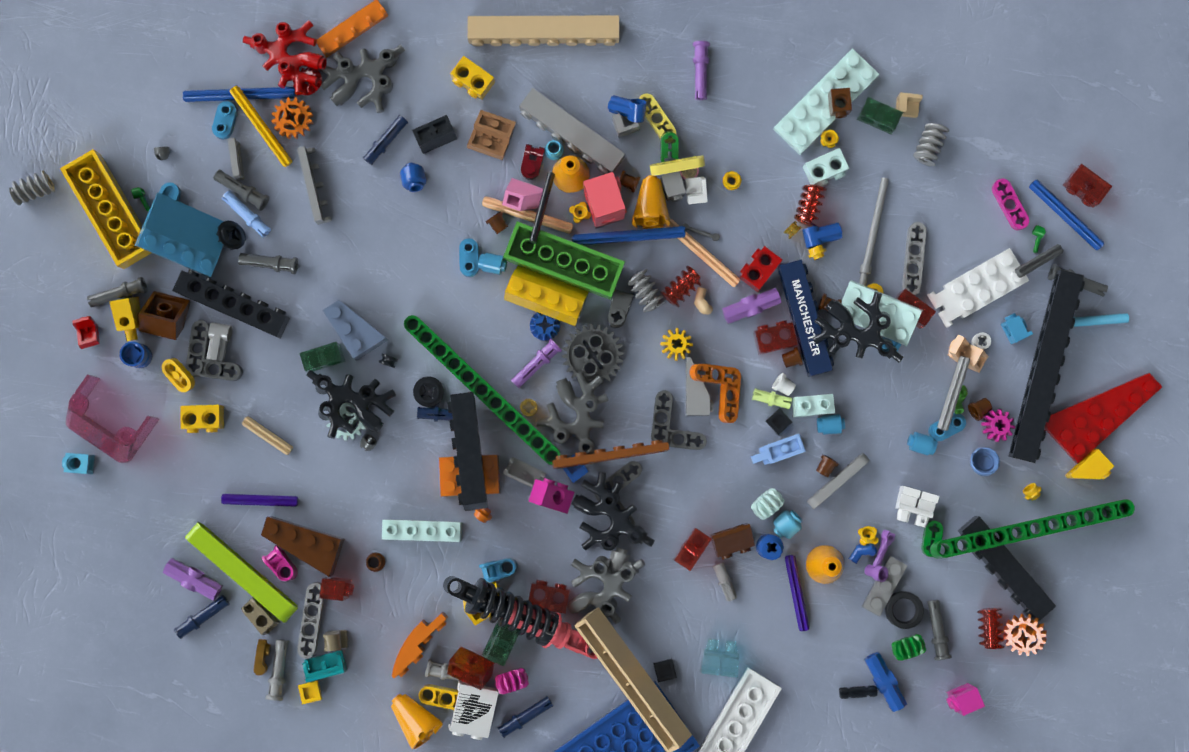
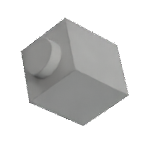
M680 171L662 175L660 180L666 200H671L672 202L682 200L686 191Z

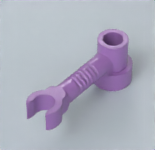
M883 530L881 534V545L873 565L868 564L865 567V574L879 582H884L888 577V569L881 566L888 546L895 540V534L890 533L888 530Z

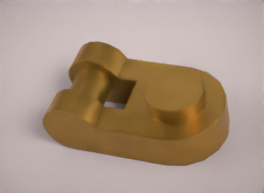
M265 639L258 640L254 673L258 676L263 675L268 670L265 659L270 654L271 644H267L268 641Z

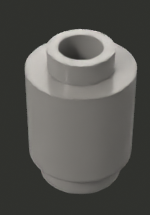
M617 547L616 551H611L609 558L610 572H618L625 562H629L630 555L627 554L628 550Z

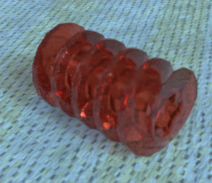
M813 184L804 185L802 187L804 192L800 194L802 200L798 201L801 207L796 209L798 214L794 216V219L807 226H817L812 221L819 220L814 214L821 213V210L816 207L823 206V203L818 200L825 198L820 192L827 191V188Z
M688 265L686 266L688 272L682 270V277L676 276V282H670L671 288L666 286L664 288L666 293L660 292L670 304L678 308L680 307L678 300L685 302L683 295L691 296L688 291L689 289L695 292L694 285L701 286L700 276Z
M983 608L977 611L978 614L983 615V617L977 620L983 623L978 629L983 630L984 633L979 634L978 637L984 638V641L979 642V645L985 646V649L1004 648V645L998 644L1004 641L1003 637L998 636L1004 633L1002 629L998 628L1003 625V622L997 620L1003 617L1002 614L997 612L1002 610V608Z

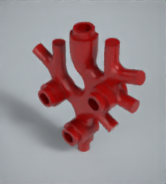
M309 20L296 30H292L286 22L278 23L275 29L278 39L274 42L268 41L261 33L254 34L252 38L248 36L243 37V43L256 49L259 54H269V59L262 65L266 71L275 64H279L278 71L281 74L278 83L279 87L285 88L288 81H295L296 95L303 94L304 82L317 84L319 81V77L301 72L299 68L307 66L316 70H324L327 64V59L323 55L302 52L294 56L287 53V47L296 41L316 46L317 39L306 35L314 26Z

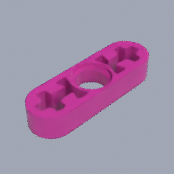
M999 179L994 182L992 193L1010 226L1014 230L1026 228L1029 224V217L1010 182L1006 179ZM999 184L1001 186H1005V189L1003 191H998L997 188L999 187ZM1008 193L1010 194L1006 198L1002 199L1004 195H1007ZM1007 200L1015 202L1013 210L1006 207L1005 203ZM1019 210L1016 215L1011 216L1012 213ZM1017 217L1023 219L1021 224H1016Z

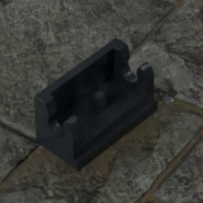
M447 115L412 130L423 154L457 140Z

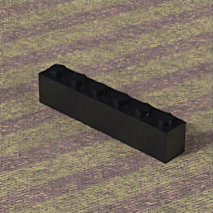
M474 393L450 395L451 402H447L448 412L452 413L453 420H449L450 429L455 434V438H452L453 450L456 449L457 456H454L455 468H459V475H456L457 487L461 486V493L458 494L459 505H463L465 511L488 508Z
M974 516L958 532L960 536L989 530L990 528L980 516ZM994 534V538L998 542L999 538ZM977 536L976 543L980 546L981 539ZM1005 545L972 552L978 560H983L986 564L984 566L991 575L995 574L999 579L997 581L998 584L1012 594L1010 598L1017 605L1020 604L1024 608L1023 613L1026 617L1031 614V619L1039 618L1038 621H1040L1056 607Z

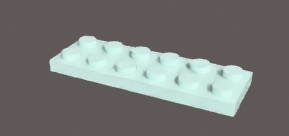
M852 48L773 130L801 155L836 119L835 116H830L829 91L831 89L850 88L852 103L880 74ZM836 101V105L838 107H844V103L842 101Z

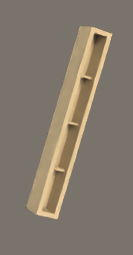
M619 15L468 16L467 38L469 44L473 46H483V44H491L492 46H502V44H510L511 46H520L521 44L557 46L560 43H566L568 46H576L578 43H585L587 46H595L596 43L613 46L615 43H619Z
M600 608L594 609L574 625L665 751L673 752L679 749L692 736L691 732Z

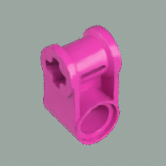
M275 545L273 551L267 556L262 557L263 562L281 581H290L296 578L298 570L281 547ZM285 567H288L291 570V574L288 578L285 577L283 574V570Z

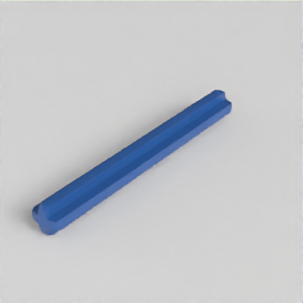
M1034 180L1030 184L1029 188L1095 250L1102 248L1104 241L1041 182Z

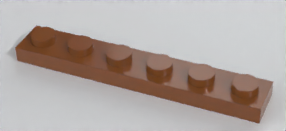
M663 440L651 441L652 445L644 446V443L632 444L633 448L625 449V446L613 447L614 451L606 452V449L594 450V454L587 455V452L575 453V457L570 458L567 455L556 456V460L552 461L553 469L667 452L670 449L668 442L663 443Z

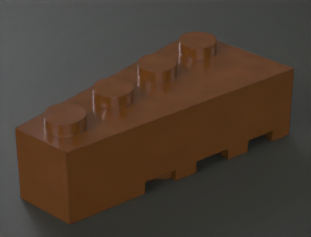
M273 516L266 517L261 536L328 577L334 574L345 540L344 538Z

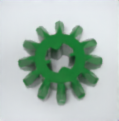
M919 634L901 638L891 644L893 654L900 661L926 652L925 641Z

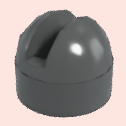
M155 147L154 154L158 160H166L170 155L169 147Z
M365 434L360 441V447H363L365 451H371L377 444L376 439L369 434Z

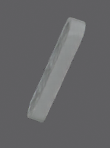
M920 222L913 223L907 231L902 291L909 297L918 294L921 289L926 227ZM916 227H918V230L922 232L917 236V240H921V242H911V239H915L916 233L912 232V230H914ZM912 245H917L920 248L918 255H913L910 252ZM910 264L917 265L918 272L916 274L909 272L908 266ZM907 276L910 278L917 277V279L913 280V286L916 287V289H914L912 292H910V289L907 288V286L911 284V279H907Z
M862 453L807 500L809 505L813 509L820 505L870 461L868 457Z
M319 582L310 584L306 590L297 648L298 654L302 658L312 657L317 650L325 598V587ZM316 586H318V590H321V593L316 595V600H320V603L309 602V599H314V593L311 592V589H314ZM310 605H315L318 608L316 616H311L308 613ZM308 624L315 627L313 635H307L305 632V627ZM303 637L306 639L314 638V642H309V648L312 651L308 652V654H305V650H302V647L307 645V640L303 641Z

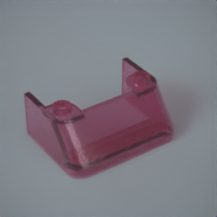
M87 374L69 400L65 421L66 426L117 462L127 463L132 460L160 419L154 416H147L137 431L131 427H122L116 435L112 434L85 415L89 408L88 396L100 380L97 376Z

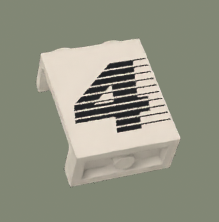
M458 681V696L452 722L448 724L449 730L456 736L468 734L471 735V738L482 740L483 737L488 738L499 691L492 687Z

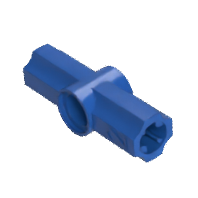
M876 652L867 656L864 661L874 677L873 681L877 689L883 694L891 711L895 712L904 708L907 702L897 686L899 685L892 671L888 669L882 655Z

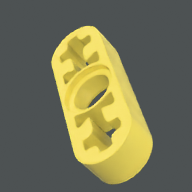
M648 93L641 95L639 99L651 101L650 107L652 111L648 114L647 112L650 109L646 106L645 118L660 140L661 136L665 133L662 128L665 122L667 123L665 129L676 134L675 127L655 98ZM660 114L663 120L660 123H654L652 116ZM668 137V139H665V142L671 143L675 139Z
M693 156L651 164L650 172L651 175H662L705 166L704 156Z

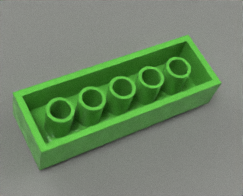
M518 221L516 222L503 256L504 260L606 299H612L625 261L540 230L537 244H532L529 240L533 227Z

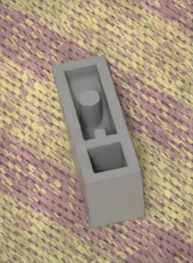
M687 357L686 416H709L710 412H713V400H710V395L704 383L694 381L690 377L689 371L694 363L691 357Z

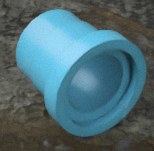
M556 140L548 142L545 146L547 158L558 160L562 157L564 153L562 144ZM556 145L559 147V150L556 153H552L549 151L550 146Z

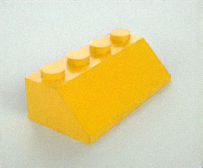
M517 266L506 287L504 300L576 326L589 292Z

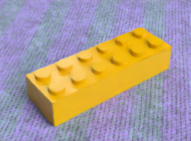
M92 149L60 168L117 267L126 269L151 254L149 251L134 246L143 225L100 153Z

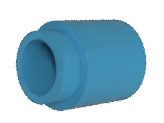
M481 254L478 268L484 272L501 275L502 271H506L507 261L501 255Z
M840 414L823 415L821 418H817L818 433H823V435L840 434L842 429H845V419L841 418Z
M914 432L913 435L910 434L907 440L909 450L927 456L935 453L938 441L934 440L933 437Z

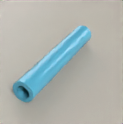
M1128 313L1073 317L1075 318L1074 327L1129 322Z

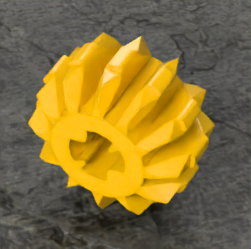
M679 328L675 329V334L668 330L670 337L667 335L662 336L667 342L660 343V346H667V348L662 350V353L669 351L668 359L674 354L675 361H678L679 354L682 359H685L684 352L687 354L691 353L690 349L686 347L693 346V343H687L691 336L684 337L686 334L685 330L680 335ZM677 340H679V345H682V347H677L676 349H674V344H671V342H676Z

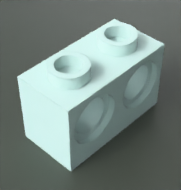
M838 148L806 162L803 169L811 187L818 186L820 188L829 183L828 180L832 178L838 180L846 176L845 173L848 171L849 166L841 149ZM831 162H837L840 169H833ZM815 169L820 170L822 177H816L813 171Z
M833 394L792 398L793 417L834 414Z

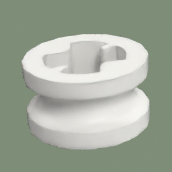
M982 332L976 334L971 342L973 346L984 350L991 345V338L987 333ZM978 337L985 339V340H984V344H985L984 346H983V344H982V345H979V344H978V342H979Z

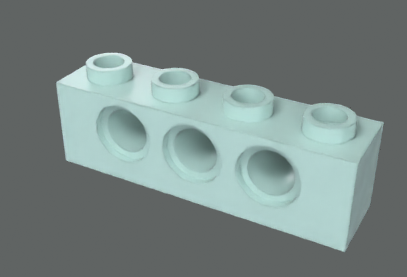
M385 519L382 520V539L461 542L462 522Z

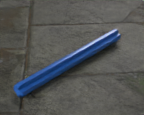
M294 87L241 89L248 100L296 97ZM230 89L183 91V100L185 102L235 100L230 93Z
M684 226L574 234L572 242L579 245L684 238L686 232Z

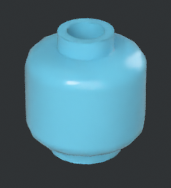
M785 510L773 521L775 526L774 532L780 538L784 536L787 539H791L802 529V519L795 511Z

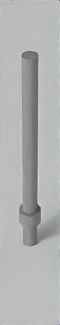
M881 178L863 265L860 266L859 273L861 275L859 283L864 286L867 284L868 275H871L872 267L870 265L889 182L888 178Z

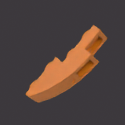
M444 612L429 625L423 619L407 637L394 663L392 671L394 679L398 675L402 677L409 671L407 666L410 663L416 664L424 657L421 653L425 649L420 643L425 645L433 638L431 633L435 629L439 632L447 624L445 620L448 616Z

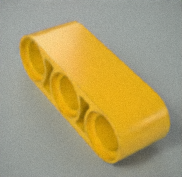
M427 684L420 690L419 699L422 703L451 710L455 709L458 696L457 689ZM424 690H431L433 692V698H425L423 694ZM443 694H450L452 702H445L442 698Z

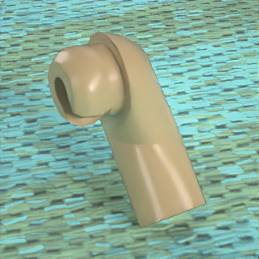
M697 287L694 304L700 313L709 315L712 313L713 307L705 300L707 289Z

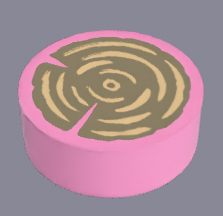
M698 168L680 171L683 180L697 177L699 173Z

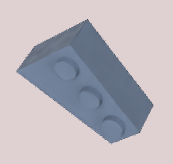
M340 300L323 310L355 360H359L389 340Z

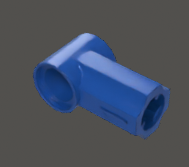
M615 95L611 96L608 102L609 112L620 113V115L627 117L632 122H644L647 106L645 100H630Z
M839 222L821 227L812 226L802 230L807 249L843 238Z

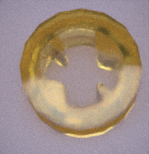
M794 221L783 233L788 234V238L791 239L802 227L797 226V222Z

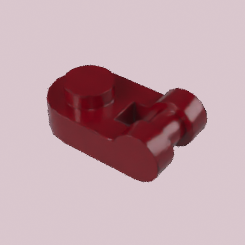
M526 144L521 165V173L525 179L533 180L538 177L545 148H534L532 145ZM530 155H536V161L530 160Z

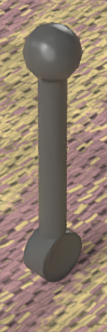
M686 223L682 224L685 227V231L690 230L711 237L713 241H718L720 238L717 233L710 234L689 227Z

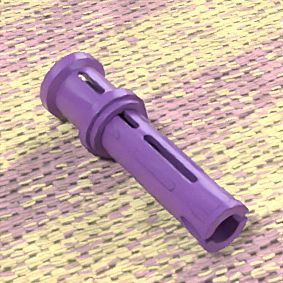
M708 41L693 42V47H695V58H693L695 64V100H707V64L710 62V58H708L710 42Z
M550 338L549 343L542 350H538L537 356L511 381L520 388L544 364H549L550 359L558 352H562V350Z

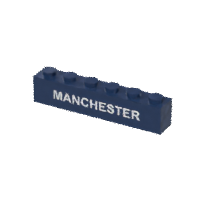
M802 259L779 265L777 270L807 376L812 377L833 370L834 360L827 351V348H829L828 340L825 339L818 344L813 340L814 336L822 333L823 328L814 322L818 317L816 311H819L817 301L812 298L813 286L806 277L808 275L807 266L802 263Z

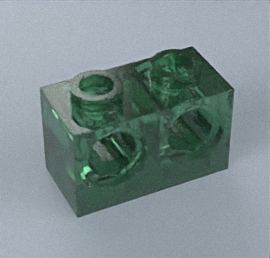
M868 97L861 108L857 120L891 135L895 131L903 112Z
M338 342L299 353L304 370L307 373L309 370L315 372L346 362L341 345Z
M498 619L482 656L501 666H505L518 638L517 628L510 632L508 624L505 627H499Z

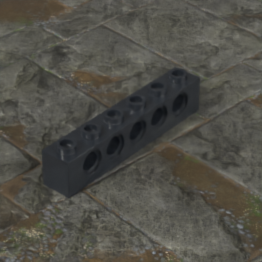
M190 269L188 273L181 270L173 287V292L281 339L290 320L289 317L285 316V311L279 308H275V310L269 309V304L258 300L257 303L251 301L252 297L245 293L235 294L233 293L234 289L229 286L223 285V287H219L216 285L217 281L208 277L203 280L199 278V273ZM197 283H200V284H201V289H200V291L195 292V291H194V286H195ZM218 291V298L212 300V292ZM235 298L236 304L230 308L228 302L230 299ZM248 306H253L254 310L251 315H246V308ZM270 313V321L264 323L263 316Z

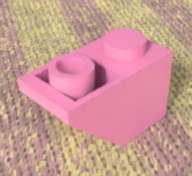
M512 178L505 190L502 205L518 211L538 208L543 188Z

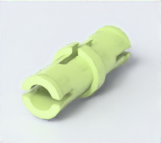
M757 388L754 389L752 400L768 403V406L775 405L790 409L791 397L778 395L774 391L770 393Z

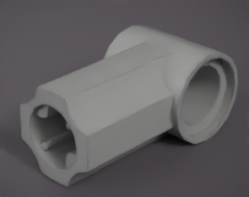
M214 322L210 324L208 331L210 341L206 359L224 362L227 343L232 336L231 325Z

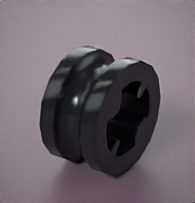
M382 353V360H379V363L395 368L394 363L398 359Z

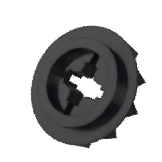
M228 220L222 222L217 227L216 235L219 237L218 242H222L224 248L238 250L244 245L246 240L245 232L238 223ZM231 231H233V232H232V239L229 240V238H228V237H229L228 233H230Z
M423 377L414 385L413 396L417 403L424 407L435 406L443 399L444 389L442 383L434 377ZM424 385L429 389L436 387L432 391L433 399L428 395L422 397L426 392Z

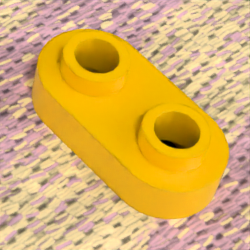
M170 358L162 363L163 374L178 391L187 392L194 388V377L178 359Z

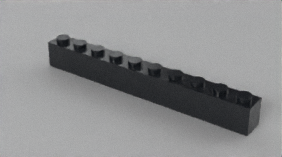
M1058 270L1055 273L1008 457L1036 463V460L1040 458L1041 449L1039 447L1041 441H1044L1046 436L1044 428L1045 424L1050 420V405L1055 401L1056 393H1054L1055 385H1058L1061 375L1059 370L1060 366L1062 367L1065 362V355L1063 354L1065 348L1070 343L1068 335L1070 329H1073L1075 324L1073 316L1075 310L1077 311L1079 308L1080 299H1078V296L1083 291L1085 285L1084 275L1064 270Z

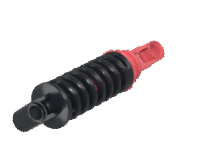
M449 576L444 580L443 588L447 593L466 601V613L475 615L479 612L482 619H486L490 614V623H495L499 618V627L502 628L508 624L510 632L517 628L519 636L524 635L526 632L528 640L536 637V643L543 648L553 644L558 649L565 647L591 659H597L594 652H588L589 645L581 634L571 629L570 623L562 622L560 613H551L549 609H542L538 604L533 605L529 600L523 601V598L520 596L514 597L512 592H505L501 587L496 588L494 584L487 582L484 578H480L475 585L455 576ZM453 581L458 582V588L455 591L450 590V584Z

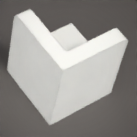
M704 176L686 178L685 186L688 204L708 202L706 179Z

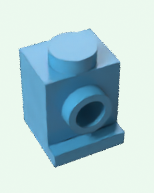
M1015 313L1005 317L1006 322L1001 324L1010 344H1014L1033 334L1032 331H1027L1025 320L1020 318L1019 315L1016 316Z

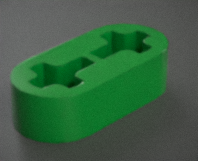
M668 131L661 136V162H666L664 159L668 158V152H671V157L674 160L678 159L679 140L673 132ZM671 135V138L675 140L671 142V148H668V143L665 142V139H668V136Z
M928 521L923 531L921 550L928 557H933L929 554V550L926 549L927 546H930L931 540L934 543L941 541L943 537V526L938 521ZM933 524H935V527L938 528V532H934V536L932 538V531L929 530V527H932Z

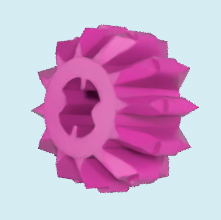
M997 409L996 412L991 410L989 415H984L983 418L987 422H982L981 426H986V429L982 431L983 433L989 432L987 439L994 437L995 442H999L1000 438L1002 441H1006L1007 436L1013 435L1009 429H1015V425H1010L1014 418H1007L1009 412L1002 413L1001 409ZM995 423L1000 424L1001 428L995 427Z
M519 668L497 675L495 677V685L499 694L503 695L527 687L529 685V678L525 669Z

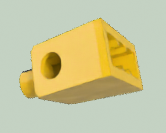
M139 297L109 301L116 330H124L126 342L138 340L136 328H139L138 314L141 311Z

